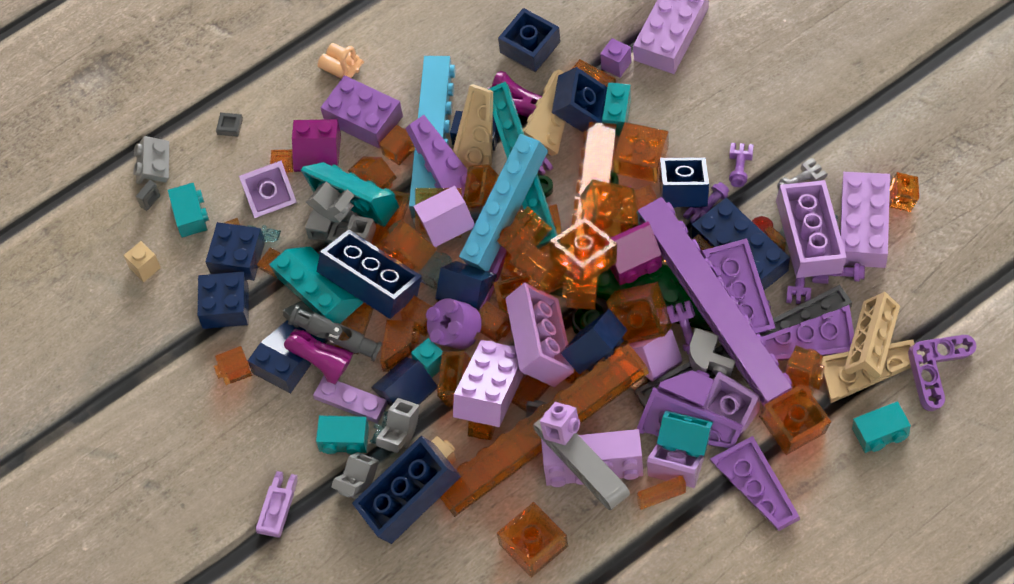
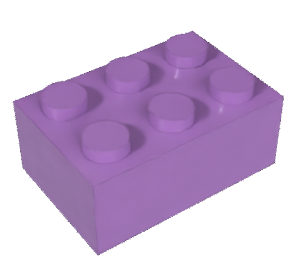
M345 75L320 107L323 119H338L340 130L379 149L403 117L400 101Z

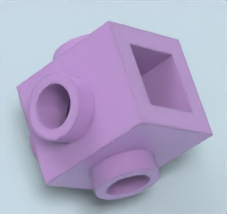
M554 402L540 420L543 437L545 440L566 445L580 427L577 409L570 405Z

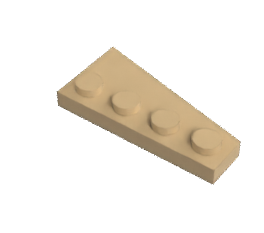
M560 69L554 71L543 90L542 98L538 99L535 105L536 109L528 117V123L523 128L525 136L540 141L551 156L558 154L565 125L564 120L552 113L558 75L564 73Z
M472 84L469 86L453 152L476 181L489 185L492 182L493 91Z
M914 340L891 343L882 375L875 379L864 369L849 375L844 371L849 352L819 357L830 403L910 369L911 364L908 351L915 344Z

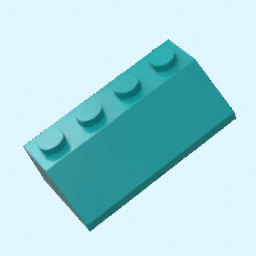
M322 162L303 166L301 169L313 193L326 181L339 193L348 189L354 194V197L350 200L354 205L351 211L361 217L373 219L380 226L385 227L400 207L395 198L396 195L387 188L381 189L372 181L367 180L366 182L361 180L356 174L352 172L348 174L336 165L331 166Z
M310 246L286 249L269 264L276 277L313 312L326 317L333 323L340 324L364 303L316 272L319 254Z

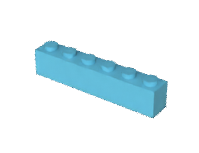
M523 134L519 135L459 255L468 265L489 271L548 152L540 141Z

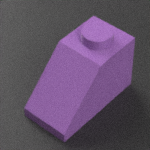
M691 370L660 382L657 389L703 407L714 380L709 378L710 375L704 371L697 370L695 372Z

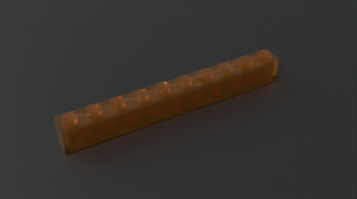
M589 122L588 131H584L583 144H586V147L581 149V160H584V163L579 164V177H582V180L577 179L576 193H580V195L575 196L574 210H577V213L572 215V227H575V230H570L569 244H573V247H568L567 262H570V265L565 267V279H568V283H563L562 297H566V307L595 310L616 141V124Z
M629 343L624 347L617 348L607 360L598 362L591 372L578 377L573 385L566 390L559 391L549 403L540 405L530 417L521 419L517 422L515 428L508 433L498 436L496 442L489 447L479 450L476 456L469 462L466 461L460 464L456 471L461 477L440 497L452 515L456 517L542 453L541 438L535 432L533 424L543 417L544 413L550 409L554 402L575 407L581 424L649 374L646 364Z

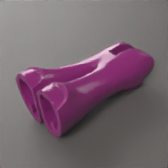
M497 72L492 87L506 82L517 113L528 119L536 109L535 105L538 99H541L542 96L522 88L506 72Z
M294 329L284 342L285 349L312 363L324 374L327 382L336 385L341 375L345 372L354 354L348 350L320 342L304 330Z

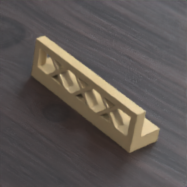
M886 292L863 302L844 368L848 375L864 369L874 379L882 375L900 305Z

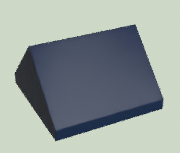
M454 261L440 268L435 299L436 301L446 298L470 304L479 311L497 278V274Z
M405 357L371 388L381 398L386 399L389 406H392L397 398L419 405L438 386L419 360Z

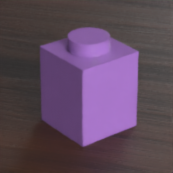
M612 38L600 53L601 69L620 78L631 64V47Z

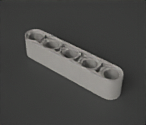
M542 418L533 424V428L538 436L608 510H612L630 495L626 485L577 433L573 434L566 445L544 439L540 424Z

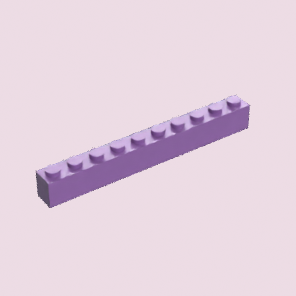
M660 197L640 208L637 214L638 222L640 225L647 221L650 223L663 259L713 333L719 336L718 340L730 358L736 360V367L753 392L760 395V402L763 407L767 409L789 396L792 389L791 379L786 373L781 372L778 367V360L774 354L768 353L761 335L755 334L751 328L752 323L748 316L742 315L738 309L739 304L736 298L729 296L725 290L726 285L723 279L716 277L710 260L703 258L697 241L690 239L687 234L686 225L675 217L673 206L669 202L666 203Z

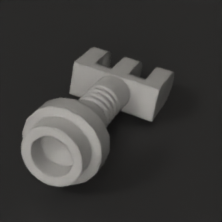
M811 158L802 163V173L791 179L786 177L780 179L777 189L779 190L780 185L802 183L808 179L812 182L822 181L828 174L825 171H821L822 167L819 164L815 165L816 161Z

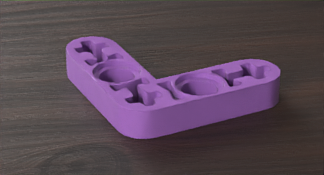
M958 335L924 340L915 343L909 348L908 356L920 403L924 409L935 411L942 407L945 402V395L936 363L963 359L972 355L976 350V342L971 336ZM962 343L967 345L968 349L959 348L955 350V347ZM938 344H943L947 348L946 356L938 352ZM917 350H920L921 352L924 351L925 355H924L923 357H922V355H920V354L917 355V352H916V351H917ZM923 370L930 372L932 376L931 382L923 380L921 376ZM932 385L934 386L933 389H930V388L927 389V390L925 389V388L931 387ZM928 397L936 398L937 401L935 403L929 401Z

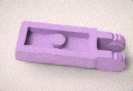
M276 472L272 485L269 486L256 526L258 534L277 538L281 537L297 485V475L292 474L288 479L286 489L281 488L283 472Z

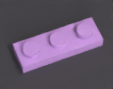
M323 376L313 394L315 400L359 417H367V420L377 424L388 405L386 399L339 381L334 385L327 382L325 376Z

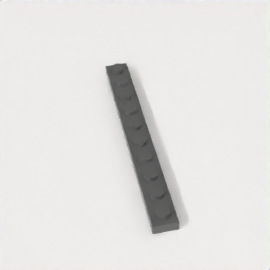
M839 284L773 318L776 328L760 333L761 337L828 312L841 309L847 305L852 307V301ZM722 345L715 349V354L730 358ZM690 362L662 375L653 382L651 381L635 389V395L645 409L652 389H657L660 382L693 370ZM711 370L707 371V374L710 375L709 378L713 379L716 377Z

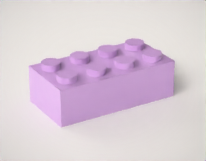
M657 0L633 45L634 61L675 74L709 8V0Z
M843 172L840 236L847 257L844 266H855V263H860V265H865V267L886 268L890 174Z
M825 180L780 185L776 203L796 278L842 273L847 257Z
M524 282L505 298L518 367L523 374L556 387L574 373L573 367L561 354L568 341L559 300Z
M480 341L454 393V418L500 427L524 375L518 367L515 346L499 344L493 341Z
M639 429L579 435L619 478L633 480L643 476ZM541 439L546 485L561 487L569 483L584 485Z

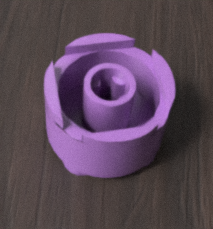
M446 298L440 300L427 310V330L432 342L459 350L466 349L474 344L476 333H480L481 316L476 308L470 304Z

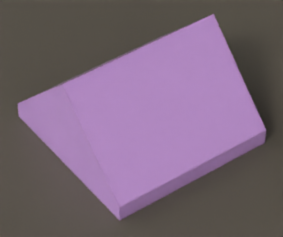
M282 161L239 176L254 218L297 203Z
M455 186L413 206L434 248L473 229L475 225L464 199Z
M672 329L647 332L617 352V354L644 373L652 382L682 362Z
M718 372L702 408L742 424L743 427L739 435L741 437L760 411V395L723 373Z
M656 444L647 460L648 476L695 488L704 456H690L686 454V451L678 449L669 451L662 448V445Z

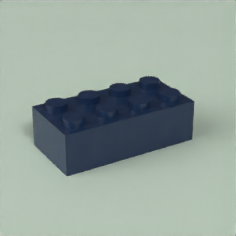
M727 198L692 224V239H695L704 250L747 238L763 290L767 289L789 271L790 257Z
M349 229L320 251L316 271L389 319L418 296L422 279L420 274Z
M421 435L352 504L376 536L392 544L461 476L435 443Z

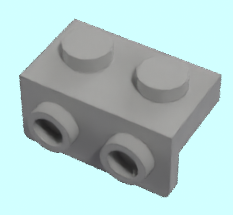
M143 136L140 143H137L134 148V156L137 157L133 174L136 175V183L141 184L144 179L166 183L169 179V141Z

